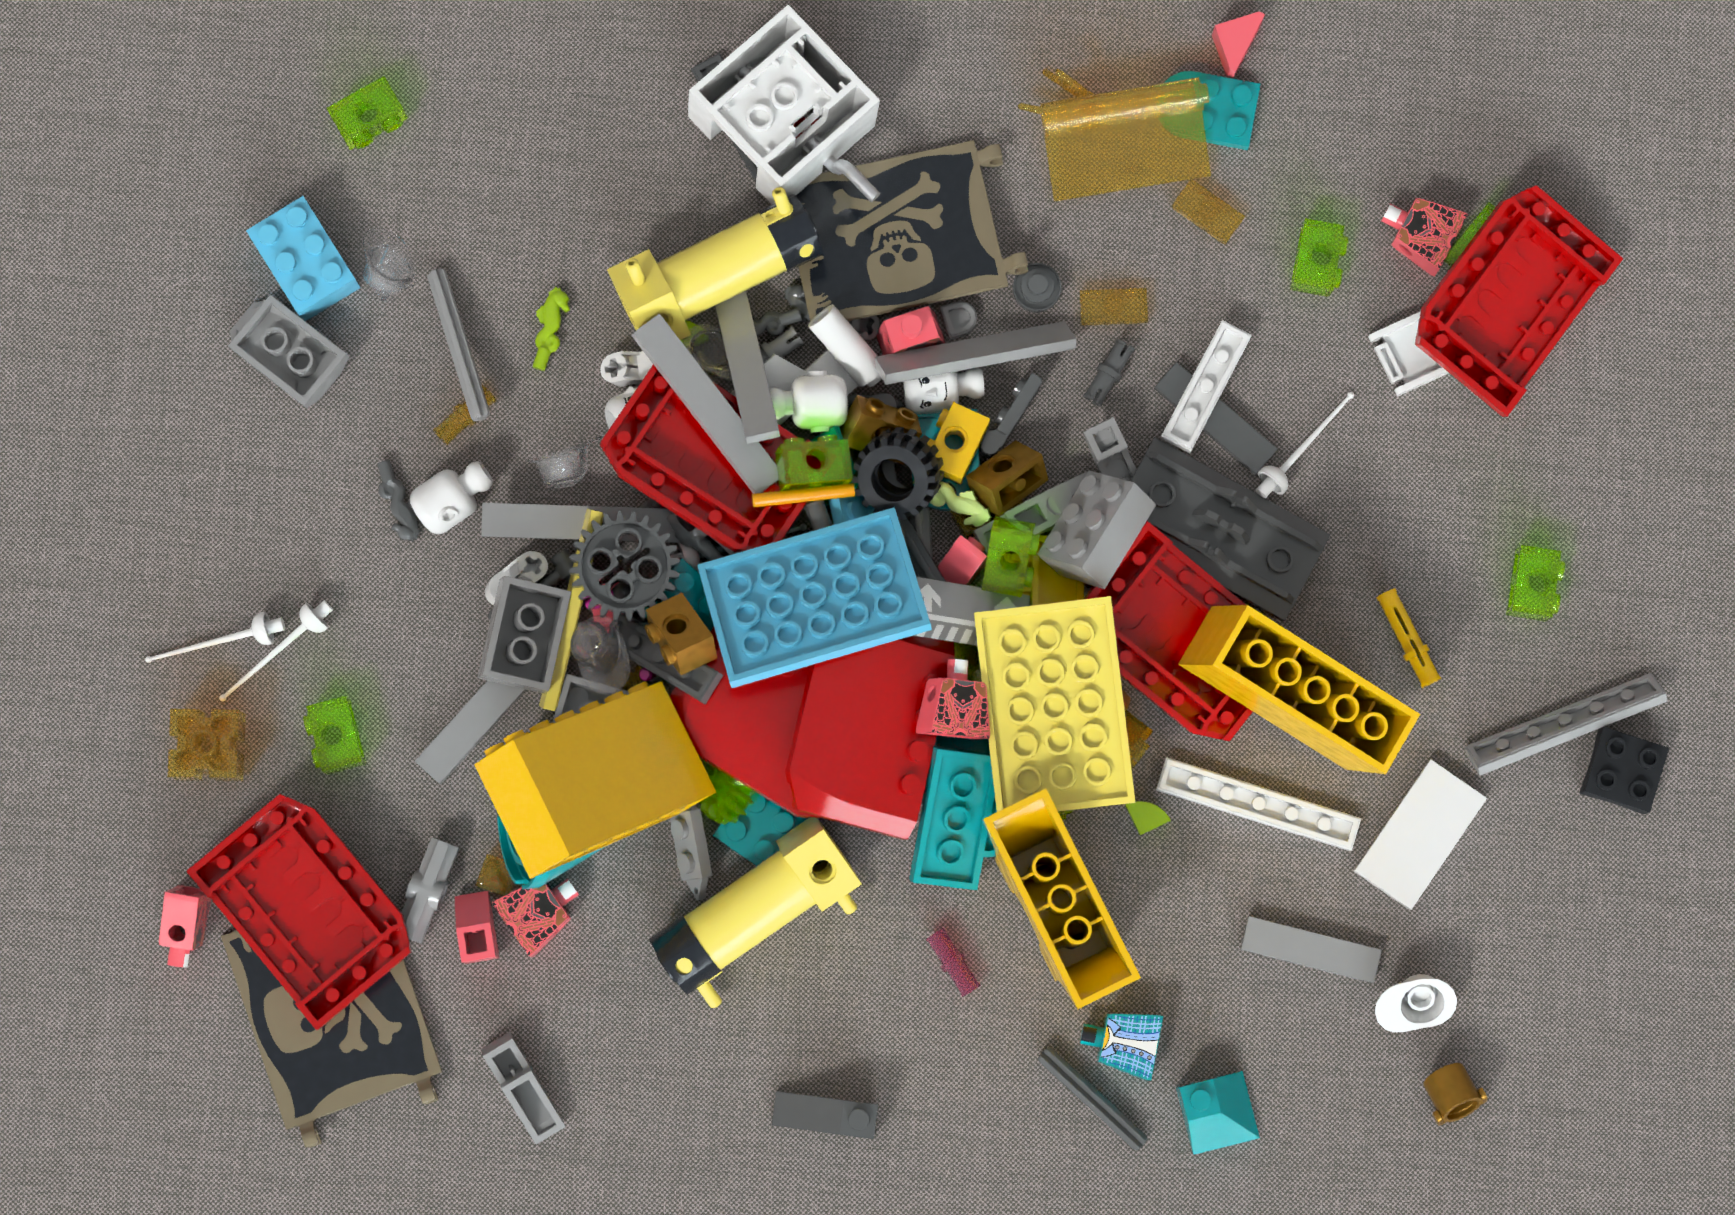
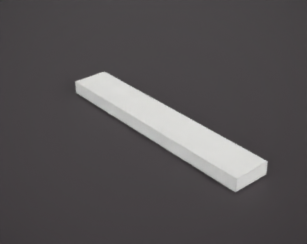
M1168 757L1165 758L1156 787L1157 791L1347 851H1352L1361 822L1359 817Z

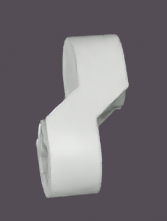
M620 351L606 356L602 361L600 372L604 380L618 387L632 384L639 385L653 363L644 351Z
M528 551L516 558L488 582L485 588L487 600L494 605L499 579L504 576L518 577L521 580L534 583L539 582L548 569L546 558L536 551Z

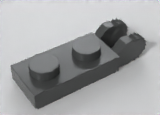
M1031 373L1028 380L1020 379L1012 392V395L1016 397L1010 408L1004 405L994 421L995 424L999 425L998 428L987 431L984 440L980 444V452H982L984 458L989 459L1002 450L1041 388L1042 378Z

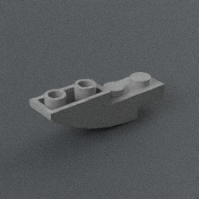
M1088 471L1008 510L997 519L974 530L973 534L977 541L985 547L984 554L987 555L988 561L991 562L1040 534L1052 530Z

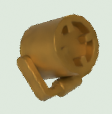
M1461 1063L1449 1064L1436 1070L1426 1078L1423 1084L1437 1109L1432 1112V1116L1438 1126L1468 1116L1478 1109L1480 1105L1487 1102L1488 1099L1482 1087L1476 1089Z

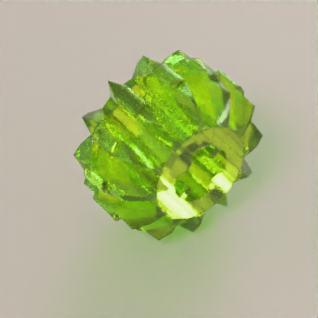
M715 768L714 774L708 776L716 793L699 802L701 805L700 810L705 816L719 824L737 823L740 814L747 815L745 810L747 806L754 804L751 796L755 791Z

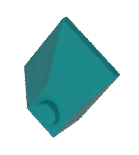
M1243 1071L1176 1087L1193 1155L1260 1138Z

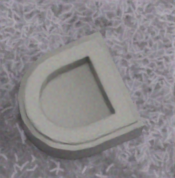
M958 301L939 308L949 340L965 336L975 328L977 312L969 303Z

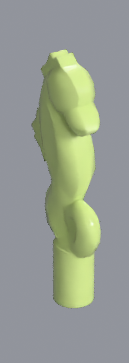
M943 481L939 483L941 487L930 501L933 506L941 507L947 503L951 511L970 515L971 517L964 519V525L973 524L975 527H980L990 521L992 516L990 515L989 508L986 509L977 501L978 498L975 496L974 491L961 492L960 496H957L948 483Z

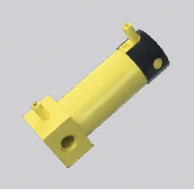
M775 188L772 191L774 204L656 263L648 249L607 269L635 330L660 313L677 337L682 340L691 335L685 320L785 271L789 272L823 255L816 227L797 196L792 194L787 197L784 188Z
M808 818L776 840L779 851L685 916L682 915L649 938L652 947L657 953L656 956L670 978L677 982L687 995L698 989L709 1006L716 1008L721 1004L722 999L709 981L721 974L725 966L810 907L817 904L823 912L835 902H838L846 914H852L856 911L857 905L849 893L859 887L861 882L818 818ZM823 860L820 864L814 865L817 861Z

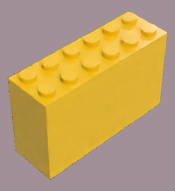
M1249 605L1212 606L1178 663L1181 667L1346 770L1386 774L1420 716L1418 712Z
M646 681L628 689V695L623 694L622 691L616 692L604 699L605 704H599L598 700L581 707L579 714L570 710L554 719L556 723H549L548 720L542 721L529 728L531 733H524L523 730L514 732L503 739L505 745L501 742L484 751L486 757L474 764L530 879L670 819L716 793L662 681L648 686Z

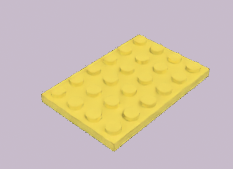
M1111 596L975 612L974 619L981 680L987 688L990 739L988 740L997 812L1045 788L1058 812L1136 803Z

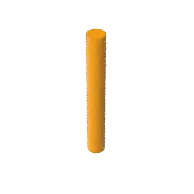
M854 483L755 493L752 494L753 507L855 497Z

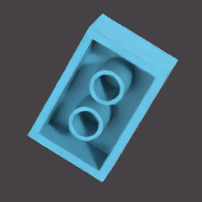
M304 196L246 230L297 314L304 321L309 320L361 288Z

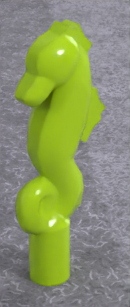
M555 287L548 292L549 296L544 306L535 311L540 323L544 324V327L535 338L538 351L532 366L540 371H545L550 354L555 352L560 346V339L554 334L561 325L560 307L564 312L570 311L568 305L569 297L560 287Z

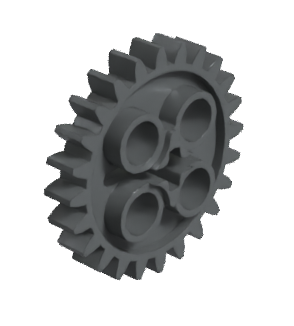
M618 511L616 521H612L606 513L604 514V525L600 526L596 521H591L594 531L592 533L583 529L581 531V535L586 541L584 543L574 541L573 546L580 551V554H572L569 557L572 562L578 563V566L569 569V574L579 576V579L572 583V587H583L584 590L578 596L579 600L589 597L591 601L588 610L591 611L595 607L600 606L601 618L608 611L613 612L614 622H617L620 614L625 613L629 623L632 621L633 613L637 612L643 620L645 619V609L647 607L650 608L656 605L655 602L657 600L663 602L668 599L663 593L665 590L675 592L676 587L669 582V579L679 578L680 573L671 570V567L679 565L680 559L670 558V555L677 550V546H666L665 543L671 537L670 533L660 536L658 534L661 527L660 523L650 528L648 526V515L641 522H637L635 511H632L629 520H624L622 512ZM625 535H632L638 540L639 544L635 550L625 551L620 547L619 540ZM645 548L650 549L649 554L631 564V573L627 574L624 570L620 571L606 584H599L602 578L619 568V560L622 559L623 562L627 563ZM598 554H603L609 558L610 566L603 571L595 570L591 565L592 558ZM653 563L658 568V574L652 579L643 578L639 573V567L642 564ZM617 582H624L629 586L630 594L623 599H618L612 595L611 587Z

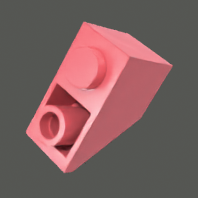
M960 535L938 565V569L945 581L970 585L985 566L987 555L983 553L985 547L971 536L965 539Z
M489 891L455 896L456 932L461 963L469 964L500 958Z

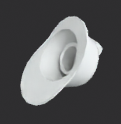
M1416 974L1410 976L1402 983L1393 985L1385 990L1376 1002L1375 1015L1378 1023L1384 1029L1392 1032H1407L1443 1024L1451 1018L1456 1010L1457 998L1454 990L1448 983L1429 975Z

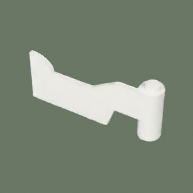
M833 304L818 313L808 325L810 330L828 350L806 370L797 367L776 354H773L763 363L769 389L779 388L782 391H791L794 379L799 376L808 375L809 371H828V374L842 377L846 383L847 395L857 386L863 387L868 385L872 387L882 379L875 368V357L878 355ZM733 390L731 394L736 397L735 390ZM784 415L781 419L777 420V424L781 425L791 415Z

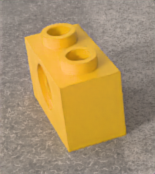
M953 402L950 410L945 408L942 410L936 423V427L940 428L936 440L929 438L930 440L927 444L930 447L936 445L939 451L935 456L936 458L942 457L944 465L940 470L944 471V477L961 485L988 429L990 418ZM950 435H958L962 438L964 444L961 448L953 450L946 446L945 439Z

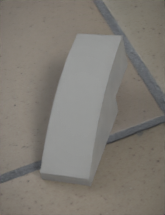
M511 1031L481 1049L483 1058L536 1145L566 1127Z

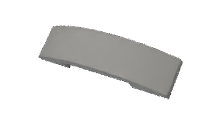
M1114 417L1083 431L1099 473L1131 481L1137 469Z

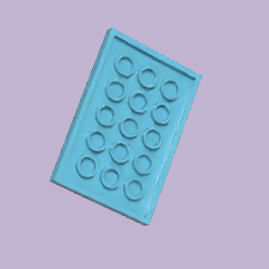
M895 507L697 565L731 688L932 630Z

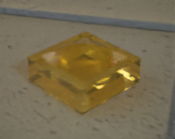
M487 854L475 886L502 896L510 894L514 882L507 871L504 859Z

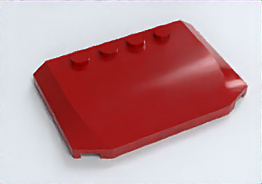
M1537 185L1531 186L1498 203L1421 307L1415 345L1499 415L1508 417L1527 391L1524 387L1598 286L1605 285L1624 258Z
M654 364L600 442V447L619 478L733 552H743L782 540L807 503L800 502L753 507L752 491ZM714 383L741 418L736 397ZM778 425L780 437L759 441L784 474L781 479L762 493L817 487L836 459L835 456L807 439L805 442L780 425Z
M1146 521L1106 588L1102 589L1093 586L1083 599L1111 596L1120 674L1123 679L1188 732L1230 742L1253 711L1181 667L1178 663L1212 606L1246 604L1174 546L1173 541L1150 522Z
M713 627L711 634L714 639L717 659L706 663V665L721 673L723 677L706 705L677 687L674 688L669 696L698 756L794 816L822 818L793 810L791 803L794 802L790 783H787L785 774L810 666L731 688L715 628Z
M909 636L810 665L785 769L787 783H790L794 802H791L793 810L898 839H909L918 820L933 754V746L937 736L916 733L917 721L927 681L933 678H947L948 659L955 658L954 642Z
M282 794L271 800L186 871L203 893L212 899L296 1002L295 1005L316 1031L321 1029L412 953L404 915L317 809Z

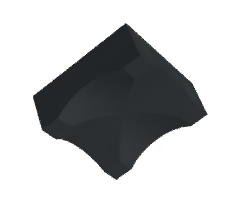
M1606 727L1599 729L1589 767L1579 794L1607 801L1641 814L1650 813L1669 748Z

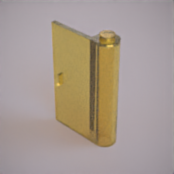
M1198 77L1040 103L1054 202L1211 176L1202 114L1204 104L1209 103L1207 84H1201Z

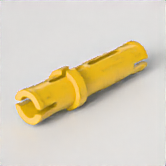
M1396 588L1377 596L1376 599L1379 601L1405 652L1403 658L1406 662H1410L1421 683V687L1424 688L1440 680L1441 676L1438 674L1427 653L1430 649L1427 644L1423 645L1411 618L1397 594Z

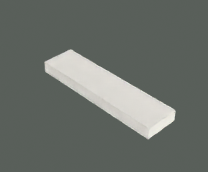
M1224 320L1221 321L1161 435V439L1191 453L1252 336L1251 334Z

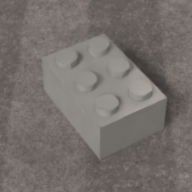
M1089 470L1052 531L1045 539L1037 555L1058 575L1105 589L1157 504L1134 482Z
M509 576L499 579L477 678L539 693L548 692L571 591Z

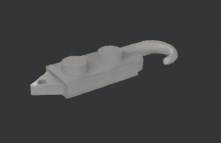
M694 805L670 818L681 881L687 882L698 901L705 899L708 877L713 875L701 810L697 809V806Z

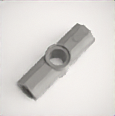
M431 838L420 868L414 872L405 894V899L407 900L401 912L404 915L409 940L420 944L424 940L434 912L439 910L444 900L449 884L447 880L460 850L456 846L435 838Z

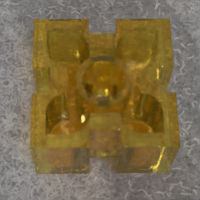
M170 709L169 736L175 738L178 742L177 749H169L167 777L174 780L202 781L203 772H209V778L215 781H243L244 754L236 750V741H245L246 714L240 710L211 709V718H205V713L199 709ZM209 737L210 741L213 742V747L209 752L201 749V743H207L206 738Z

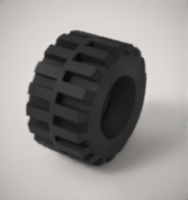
M896 427L893 432L887 429L882 431L879 436L876 435L860 452L859 458L853 466L856 472L852 475V483L859 484L855 489L857 497L863 495L865 499L862 501V504L866 508L869 505L875 508L872 513L895 507L900 520H904L911 514L913 516L919 514L941 487L939 483L944 477V471H941L940 468L944 463L942 457L936 458L935 455L939 450L936 445L930 447L927 444L930 439L926 435L919 438L916 436L917 430L914 429L904 433V427ZM897 459L907 464L914 475V486L911 488H899L891 484L883 473V460Z

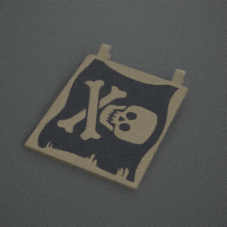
M972 140L857 165L855 167L880 192V195L873 202H870L844 174L838 175L831 171L821 173L796 196L803 208H806L818 232V239L823 249V255L799 266L810 322L818 313L832 304L847 321L1008 287L1006 275L1027 273L1028 262L1025 252L1012 254L1005 259L1001 256L981 171L983 166L997 167L1003 165L1000 144L989 145L977 151L975 142Z
M236 930L221 936L285 1128L289 1130L299 1126L305 1148L322 1144L321 1137L314 1123L316 1119L410 1084H417L423 1104L427 1105L439 1100L431 1078L443 1073L404 959L321 1029L316 1031L295 1005L296 1002L239 932Z

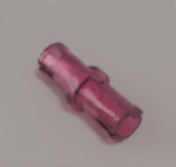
M944 927L925 939L941 961L942 965L940 968L943 972H948L962 997L981 986L965 963L964 959H966V956L963 952H958Z

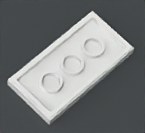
M1430 759L1354 869V872L1407 909L1412 910L1487 798Z

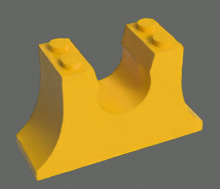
M1045 788L984 818L983 822L996 853L995 861L1010 891L1016 894L1030 920L1040 943V952L1055 982L1059 981L1077 1010L1140 979L1141 977L1047 789Z

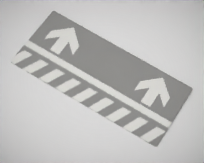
M916 577L932 630L913 636L978 646L974 619L975 612L1030 606V596Z

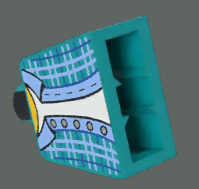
M1106 1014L1103 1027L1083 1024L1080 1044L1099 1047L1097 1062L1142 1080L1151 1081L1164 1016Z

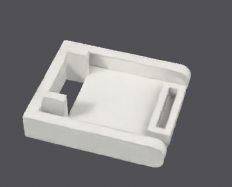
M1421 311L1368 336L1371 343L1377 342L1380 339L1384 342L1376 346L1374 350L1390 383L1395 384L1401 380L1404 385L1394 390L1397 396L1449 374V372L1415 345Z

